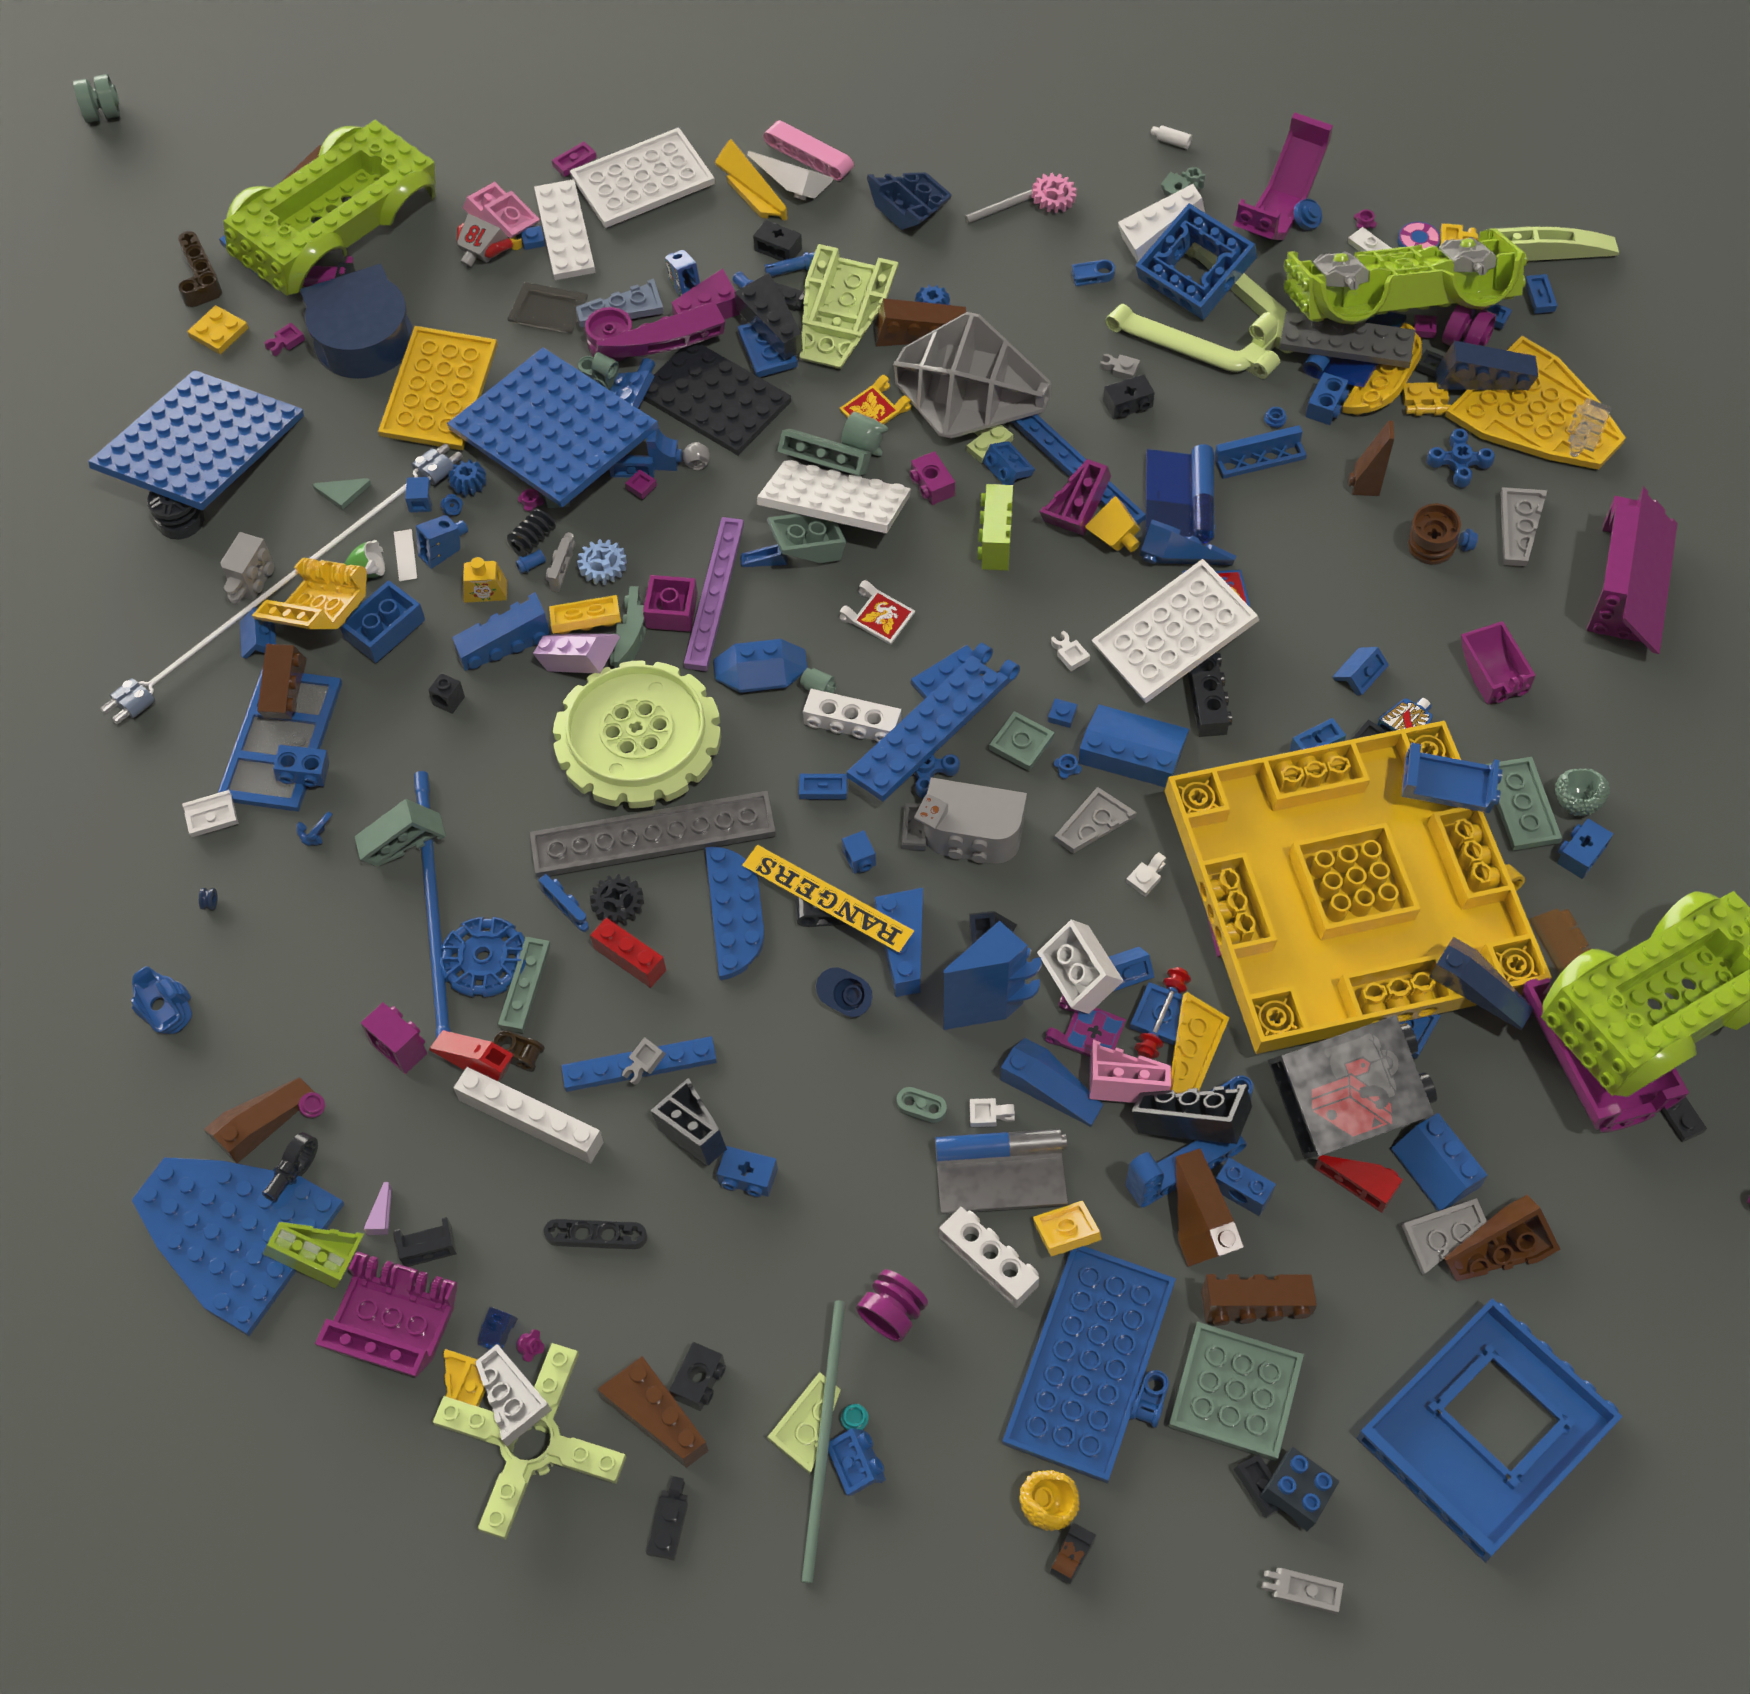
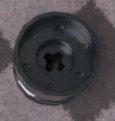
M152 491L149 492L147 498L148 508L154 517L158 529L164 536L169 539H185L196 534L202 527L204 522L202 510Z

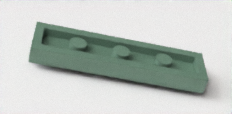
M525 937L523 950H521L519 956L521 961L517 963L516 972H514L499 1019V1029L524 1033L551 947L550 941ZM526 960V965L520 974L523 961Z

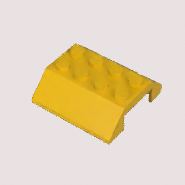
M302 558L294 568L304 581L285 603L265 600L252 617L257 620L307 629H338L346 622L347 617L352 611L359 607L360 602L366 596L367 571L362 566H347L343 563Z

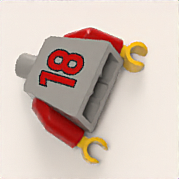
M469 213L465 222L457 227V245L465 252L461 262L470 268L476 258L487 263L491 258L505 250H519L522 248V239L517 240V235L509 239L499 227Z

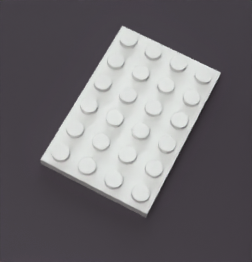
M679 127L570 170L572 179H574L576 185L605 228L715 184L713 175Z
M789 460L781 464L758 495L757 505L887 533L910 497L911 488L897 483H884L879 479L870 480L855 474H843L838 470L820 469L816 465L806 466Z
M1202 559L1092 639V642L1142 700L1147 703L1257 623L1259 618L1236 592Z

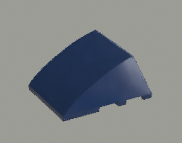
M926 172L903 173L902 177H893L891 174H885L884 177L875 178L874 174L867 175L875 207L901 230L921 223L929 215L946 204L952 196L950 192Z

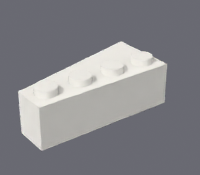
M1193 184L1118 222L1122 239L1137 263L1188 203L1205 213L1202 197Z

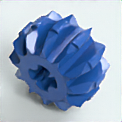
M928 284L927 288L921 287L920 291L916 293L915 302L950 305L949 293H946L945 288L939 289L938 285L931 287Z
M469 459L467 463H464L461 460L460 465L453 464V470L449 471V483L457 495L462 493L464 497L468 494L475 496L476 491L482 492L483 486H486V472L479 462L473 463Z

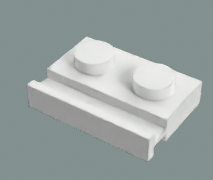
M229 790L182 804L191 837L239 824L232 800V793Z

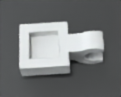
M1158 852L1148 866L1141 862L1127 877L1126 883L1146 897L1160 882L1161 876L1158 872L1166 865L1164 863L1166 857Z
M996 1098L970 1099L971 1127L997 1126L996 1119L1007 1122L1015 1121L1013 1104L996 1105Z

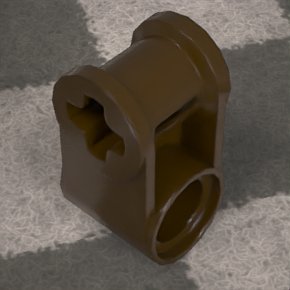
M510 1031L499 1032L493 1040V1043L500 1047L504 1044H511V1047L505 1049L514 1054L510 1064L531 1072L536 1068L535 1062L539 1054L545 1050L544 1045L540 1042L511 1033Z

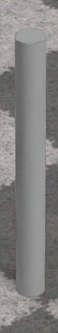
M1032 190L966 215V222L969 224L1032 199Z

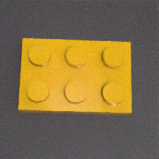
M617 595L549 606L553 634H567L572 630L578 629L590 630L595 626L601 625L613 626L621 622Z

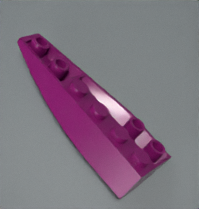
M715 301L702 303L696 308L682 310L676 315L662 317L656 322L642 324L633 330H625L618 335L604 337L596 342V353L600 352L607 357H631L662 353L687 347L724 334L725 320Z

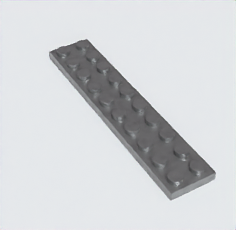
M768 791L530 832L537 878L545 874L551 876L705 849V847H716L776 836Z

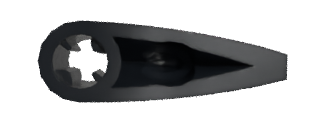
M797 897L795 900L797 923L802 927L847 924L800 897Z

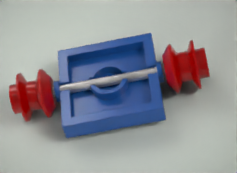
M1175 967L1167 971L1170 978L1163 980L1166 988L1148 983L1130 1024L1131 1029L1142 1033L1139 1036L1142 1043L1135 1045L1138 1055L1149 1059L1159 1057L1157 1049L1163 1047L1162 1041L1175 1045L1183 995L1179 993H1185L1187 991L1185 984L1191 982V977L1183 968Z

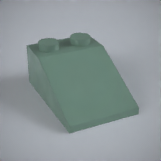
M797 513L767 518V522L782 554L818 563L841 560L846 541L837 522Z

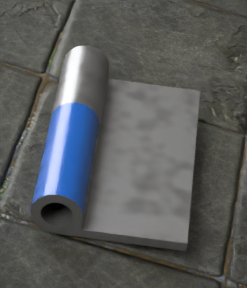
M1060 1129L935 1137L941 1214L955 1213L960 1207L967 1212L969 1210L981 1212L1068 1205L1062 1160V1149H1067L1066 1133L1061 1134Z

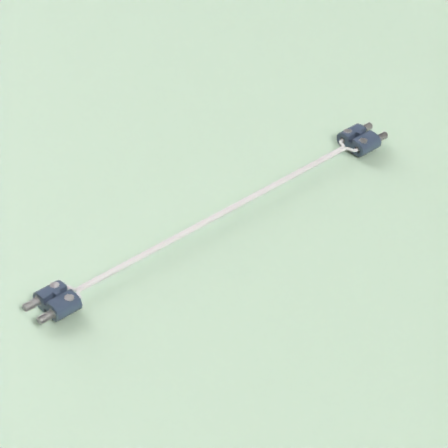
M447 444L442 445L437 450L431 448L411 463L414 470L413 475L415 477H418V475L420 477H429L430 483L435 485L447 476L450 470H453V464L463 458V455L459 451L450 458L443 455L450 450ZM406 484L310 558L317 560L404 493L406 491ZM293 570L151 681L137 682L133 678L125 681L121 687L109 695L111 700L100 708L102 713L107 714L118 706L122 711L112 718L116 724H119L128 716L131 718L136 717L155 702L152 696L154 692L153 685L242 618L253 607H256L295 577L298 572ZM142 685L149 686L150 692Z

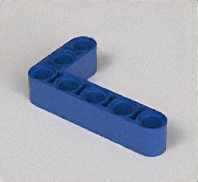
M1240 1136L1237 1144L1196 1140L1158 1163L1155 1162L1149 1152H1145L1137 1156L1129 1164L1126 1187L1140 1208L1146 1207L1176 1190V1156L1201 1148L1211 1170L1228 1160L1229 1157L1231 1158L1240 1153L1247 1146V1143L1242 1136Z

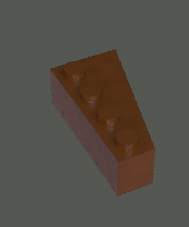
M1206 1274L1201 1291L1205 1322L1213 1323L1215 1326L1227 1325L1230 1321H1240L1243 1324H1249L1257 1319L1266 1318L1268 1321H1279L1284 1317L1294 1316L1295 1319H1305L1313 1315L1317 1307L1311 1274H1278L1274 1277V1280H1269L1268 1276L1264 1274H1254L1248 1279H1240L1239 1274H1228L1226 1279H1216V1274Z

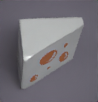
M927 793L914 819L936 830L948 813V803Z

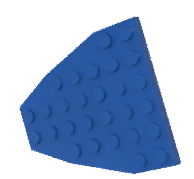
M164 1157L133 1197L132 1202L156 1247L204 1309L247 1336H250L297 1271L263 1254L278 1223L313 1226L316 1229L326 1230L344 1206V1202L301 1176H297L295 1184L287 1185L277 1202H272L262 1195L263 1190L266 1189L275 1176L272 1170L221 1160ZM204 1228V1234L198 1235L197 1230Z

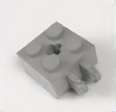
M239 532L220 562L227 578L226 585L223 588L224 592L228 594V601L238 603L243 597L254 600L258 593L262 591L267 578L272 575L275 565L264 539Z

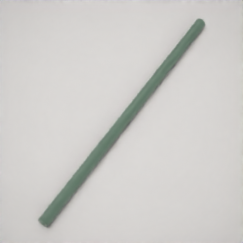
M839 1300L834 1303L802 1582L810 1584L813 1583L846 1303Z

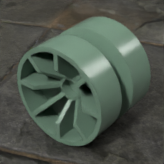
M108 74L94 76V89L87 78L73 81L77 102L86 123L100 121V108L107 119L120 116L118 93Z

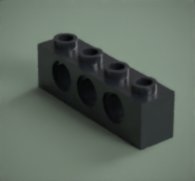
M1217 652L1188 672L1199 737L1227 735L1228 726L1232 725V713L1227 711L1229 704L1228 692L1223 690L1225 675L1224 672H1220L1219 668L1222 665L1221 654Z

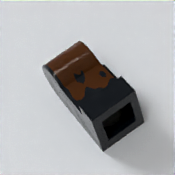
M1073 1522L1051 1568L1050 1574L1071 1585L1095 1542L1096 1534Z

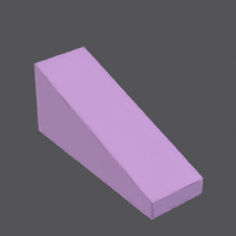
M389 1182L383 1183L366 1222L364 1231L367 1235L388 1234L392 1187Z

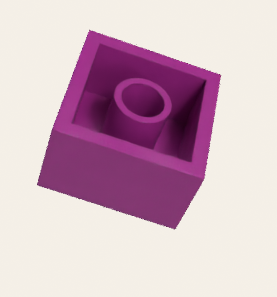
M650 575L643 609L646 628L691 632L698 596L696 579Z
M382 1002L361 1022V1025L370 1044L406 1074L427 1054L423 1045L425 1040L419 1035L421 1031L412 1021L407 1023L402 1019L403 1015L396 1007L392 1006L389 1008Z

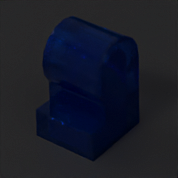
M490 1307L481 1327L478 1345L490 1350L498 1344L503 1349L511 1328H514L518 1318Z

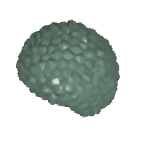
M1570 769L1561 774L1557 779L1555 792L1559 804L1569 814L1574 816H1590L1603 807L1610 794V787L1605 777L1593 769Z

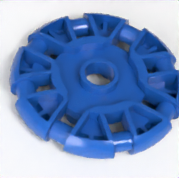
M483 916L461 923L460 928L456 931L452 930L448 934L440 949L442 950L440 966L445 981L452 984L451 987L455 991L469 997L483 995L485 998L503 993L512 982L518 961H521L519 956L521 950H523L525 937L521 932L515 930V925L498 917L485 919ZM465 935L471 936L466 942L462 939ZM504 936L509 937L505 942L502 940ZM482 951L490 953L489 957L484 960L477 959V955ZM458 953V957H452V955ZM509 954L516 955V958H509ZM526 960L523 961L520 974L526 965ZM463 970L464 973L458 977L457 973ZM504 971L507 975L500 979L499 977ZM476 979L484 980L483 985H476Z

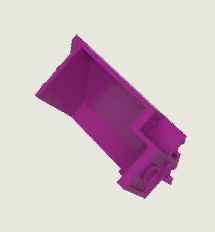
M1643 486L1638 500L1614 496L1603 523L1602 531L1612 532L1603 590L1587 626V631L1610 635L1620 639L1639 641L1644 643L1652 653L1660 654L1678 523L1665 514L1666 510L1656 499H1651L1648 495V490Z

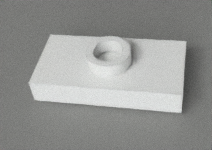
M1363 227L1348 237L1347 241L1348 244L1359 252L1391 249V247Z

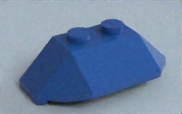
M783 639L734 644L714 659L716 682L723 683L740 693L786 688L807 669L805 649Z

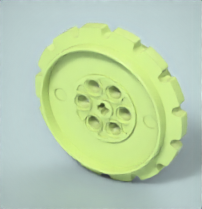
M645 661L620 663L618 668L611 670L610 667L602 669L601 673L591 674L587 677L588 683L585 686L577 685L563 701L565 711L558 712L556 715L553 734L557 742L554 743V749L560 768L567 770L566 774L569 782L581 793L586 794L593 791L595 801L615 807L619 806L621 802H628L630 808L654 806L655 801L663 798L668 802L686 793L689 790L688 782H700L712 767L710 756L718 754L721 742V730L719 726H716L720 724L718 709L714 699L706 697L705 686L691 674L680 676L679 668L661 662H656L653 666L646 665Z

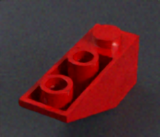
M442 1030L429 1049L463 1070L468 1067L498 1082L507 1072L514 1055L491 1041Z

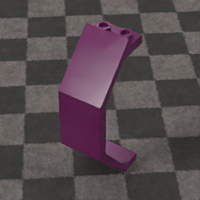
M1294 112L1291 117L1288 136L1268 186L1255 207L1246 204L1244 199L1240 200L1233 226L1270 239H1285L1295 222L1294 208L1296 204L1308 198L1330 143L1333 125Z

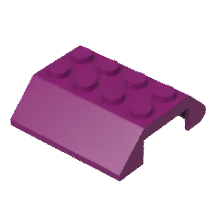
M356 1252L349 1266V1271L353 1275L334 1320H325L315 1345L417 1377L433 1360L454 1309L458 1283L448 1279L443 1281L442 1277L436 1276L432 1282L429 1294L425 1292L428 1273L422 1271L419 1273L416 1269L400 1264L394 1265L393 1262L386 1261L382 1268L381 1278H378L376 1276L379 1259L374 1256L370 1257L368 1254Z

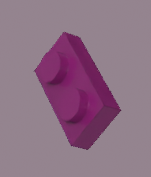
M583 141L551 161L552 166L565 177L570 174V170L588 164L596 159L597 156L596 152Z

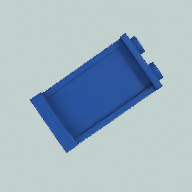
M1411 743L1405 757L1401 797L1490 813L1494 804L1498 805L1501 791L1497 790V785L1502 778V769H1499L1500 760L1494 759L1491 765L1421 753V744Z

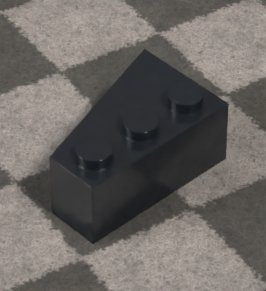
M689 1078L650 1110L659 1131L707 1166L727 1150L718 1126L704 1106Z

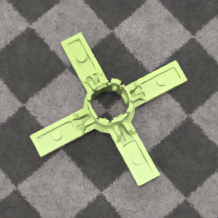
M552 1343L534 1386L552 1409V1411L533 1425L535 1430L551 1434L548 1448L538 1458L521 1460L513 1455L517 1439L509 1446L504 1444L499 1426L494 1418V1412L443 1396L433 1420L434 1425L500 1446L501 1455L506 1460L504 1470L498 1476L478 1526L480 1532L506 1540L531 1475H536V1470L540 1476L546 1475L550 1472L548 1464H551L552 1467L556 1464L617 1484L626 1455L573 1437L561 1436L559 1428L553 1420L578 1358V1351Z

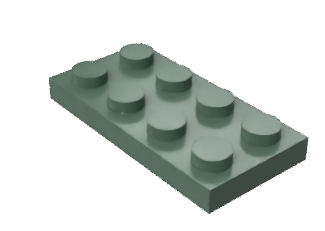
M1526 757L1499 762V769H1502V778L1497 785V790L1501 791L1497 808L1512 850L1560 843L1562 836L1533 758Z

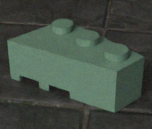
M405 799L357 834L355 840L360 860L378 867L405 855L404 851L411 847L417 846L419 849L425 846V841L436 836L438 839L446 837L440 813Z

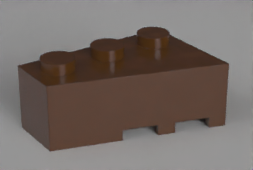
M266 644L257 709L264 718L292 719L293 712L296 711V700L307 659L294 645Z

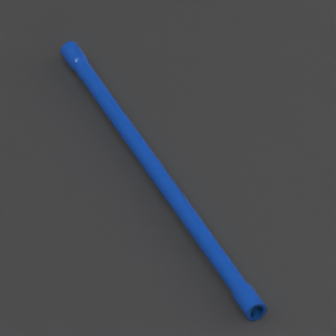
M418 771L414 773L417 804L430 809L428 773ZM432 838L425 841V846L421 847L437 1039L442 1030L451 1032L449 1028L445 979L440 966L442 939Z

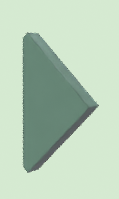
M363 478L315 483L313 488L343 510L372 484L370 479Z

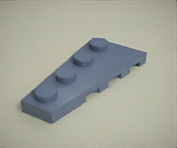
M654 279L648 280L646 285L640 287L638 284L630 287V291L621 294L619 291L612 293L608 299L603 300L599 298L576 307L580 327H585V322L589 315L605 307L622 309L628 313L631 319L663 313V306Z

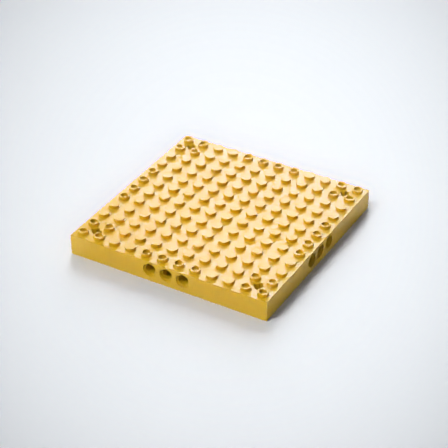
M1445 721L1168 777L1165 794L1256 1054L1332 1038L1397 1015L1399 1022L1475 1006V1003L1429 977L1453 937L1476 949L1520 995H1523V985L1531 979L1542 980L1549 978L1551 980L1552 977L1484 813L1401 797L1405 757L1411 743L1421 744V753L1461 760Z

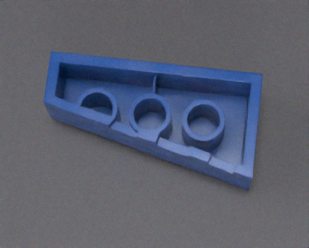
M536 592L529 595V600L522 604L516 602L510 605L511 610L502 615L496 613L490 616L487 623L483 625L477 623L452 637L465 671L478 668L488 662L499 660L504 656L538 645L543 636L550 635L546 615Z

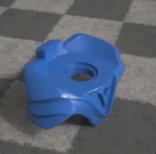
M148 966L143 967L133 975L134 996L131 999L133 1011L150 1024L157 1033L173 1034L180 1031L192 1018V1011L188 1004L191 996L186 987L168 976L155 972ZM158 998H163V1007L159 1010H153V1002Z

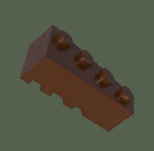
M883 298L874 325L875 345L879 347L911 344L966 313V307Z
M643 1356L597 1389L600 1398L604 1402L611 1405L626 1420L628 1419L642 1433L659 1444L663 1450L687 1468L709 1451L706 1441Z

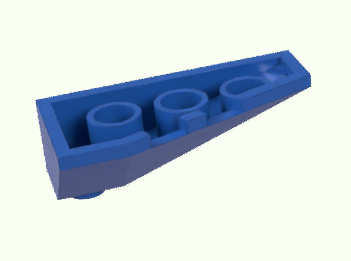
M1153 519L1140 552L1143 560L1152 564H1156V562L1196 564L1204 559L1208 565H1233L1236 555L1214 545L1207 544L1206 547L1203 546L1197 537L1181 536L1179 534L1181 530Z
M1026 1038L1013 1047L1001 1067V1081L1090 1127L1103 1107L1099 1100L1089 1099V1090L1048 1049Z

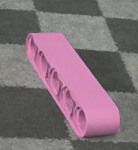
M780 120L776 121L763 135L765 142L772 148L824 175L833 177L836 181H840L854 167V163L848 155Z

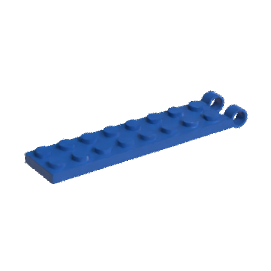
M980 643L969 659L847 771V778L884 802L1009 682L1013 681L1019 674L1020 666L1009 659L1003 663L1000 671L996 673L984 665L991 659L993 649L984 643Z

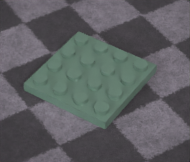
M1197 1322L1169 1428L1277 1461L1304 1354Z

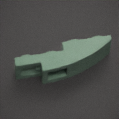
M629 586V596H625L624 600L627 614H623V624H617L616 633H612L618 634L620 637L615 645L614 652L610 655V664L615 668L620 667V663L633 661L645 638L647 628L644 621V605H641L639 586Z

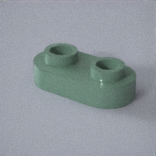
M905 1087L897 1094V1107L906 1115L931 1123L940 1122L946 1116V1102L938 1095L913 1087ZM911 1100L914 1104L909 1106L905 1102ZM935 1108L938 1112L933 1114L929 1110Z

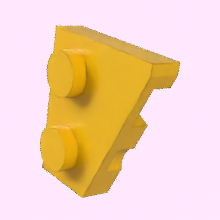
M445 1349L446 1397L479 1407L486 1388L483 1386L475 1362L478 1359Z

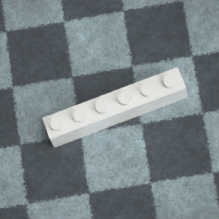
M468 1067L454 1086V1091L459 1101L590 1164L604 1143L600 1130Z

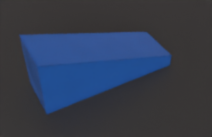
M778 544L742 553L741 565L743 567L787 565V555L782 554Z

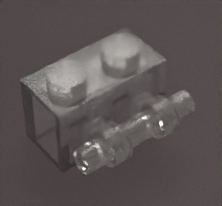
M1586 398L1582 406H1577L1573 415L1576 420H1572L1568 432L1571 433L1568 442L1571 443L1570 455L1572 457H1577L1584 448L1592 452L1594 451L1603 434L1612 407Z

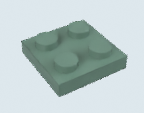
M1014 711L989 744V750L1030 771L1053 740L1055 732Z

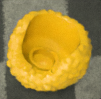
M1054 1470L1033 1472L1031 1476L1027 1477V1480L1020 1488L1021 1495L1019 1499L1024 1516L1031 1525L1045 1531L1065 1528L1079 1511L1080 1498L1075 1482L1064 1473L1055 1472Z

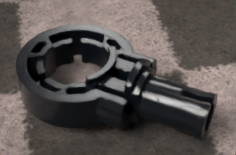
M301 1132L291 1140L284 1151L281 1162L273 1169L274 1178L262 1192L265 1198L272 1202H277L287 1185L295 1184L297 1176H302L308 1170L318 1149V1140L315 1137Z

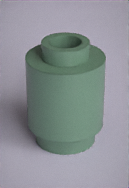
M807 668L800 680V685L804 686V689L808 691L815 689L834 693L837 685L833 676L815 668Z

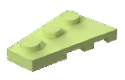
M820 1372L767 1437L771 1443L809 1474L812 1471L817 1455L826 1379ZM837 1386L835 1389L833 1410L841 1391V1389Z

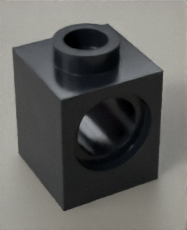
M443 673L439 674L428 689L433 706L451 714L455 712L465 698L461 682Z

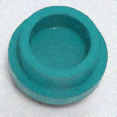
M859 1404L848 1405L841 1414V1422L846 1430L851 1428L863 1430L869 1421L867 1410Z

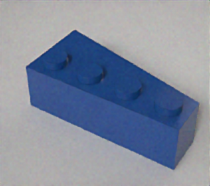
M923 888L875 897L876 910L914 930L900 952L883 944L895 995L899 997L921 992Z

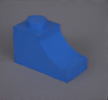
M658 428L647 437L648 455L653 457L655 470L677 471L678 462H682V449L678 448L677 440L666 437Z

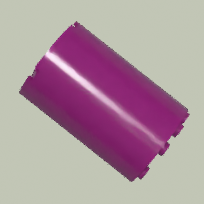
M1549 978L1542 980L1531 979L1523 985V995L1526 1001L1533 1007L1532 1012L1596 1130L1612 1132L1637 1125L1655 1117L1654 1113L1659 1112L1663 1107L1668 1110L1689 1094L1676 1068L1628 1097L1611 1096L1541 1018L1543 1002L1551 988Z

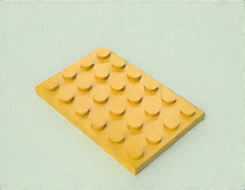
M414 326L378 430L379 436L439 447L447 444L451 449L463 451L466 441L449 430L447 423L481 397L498 346L497 339Z

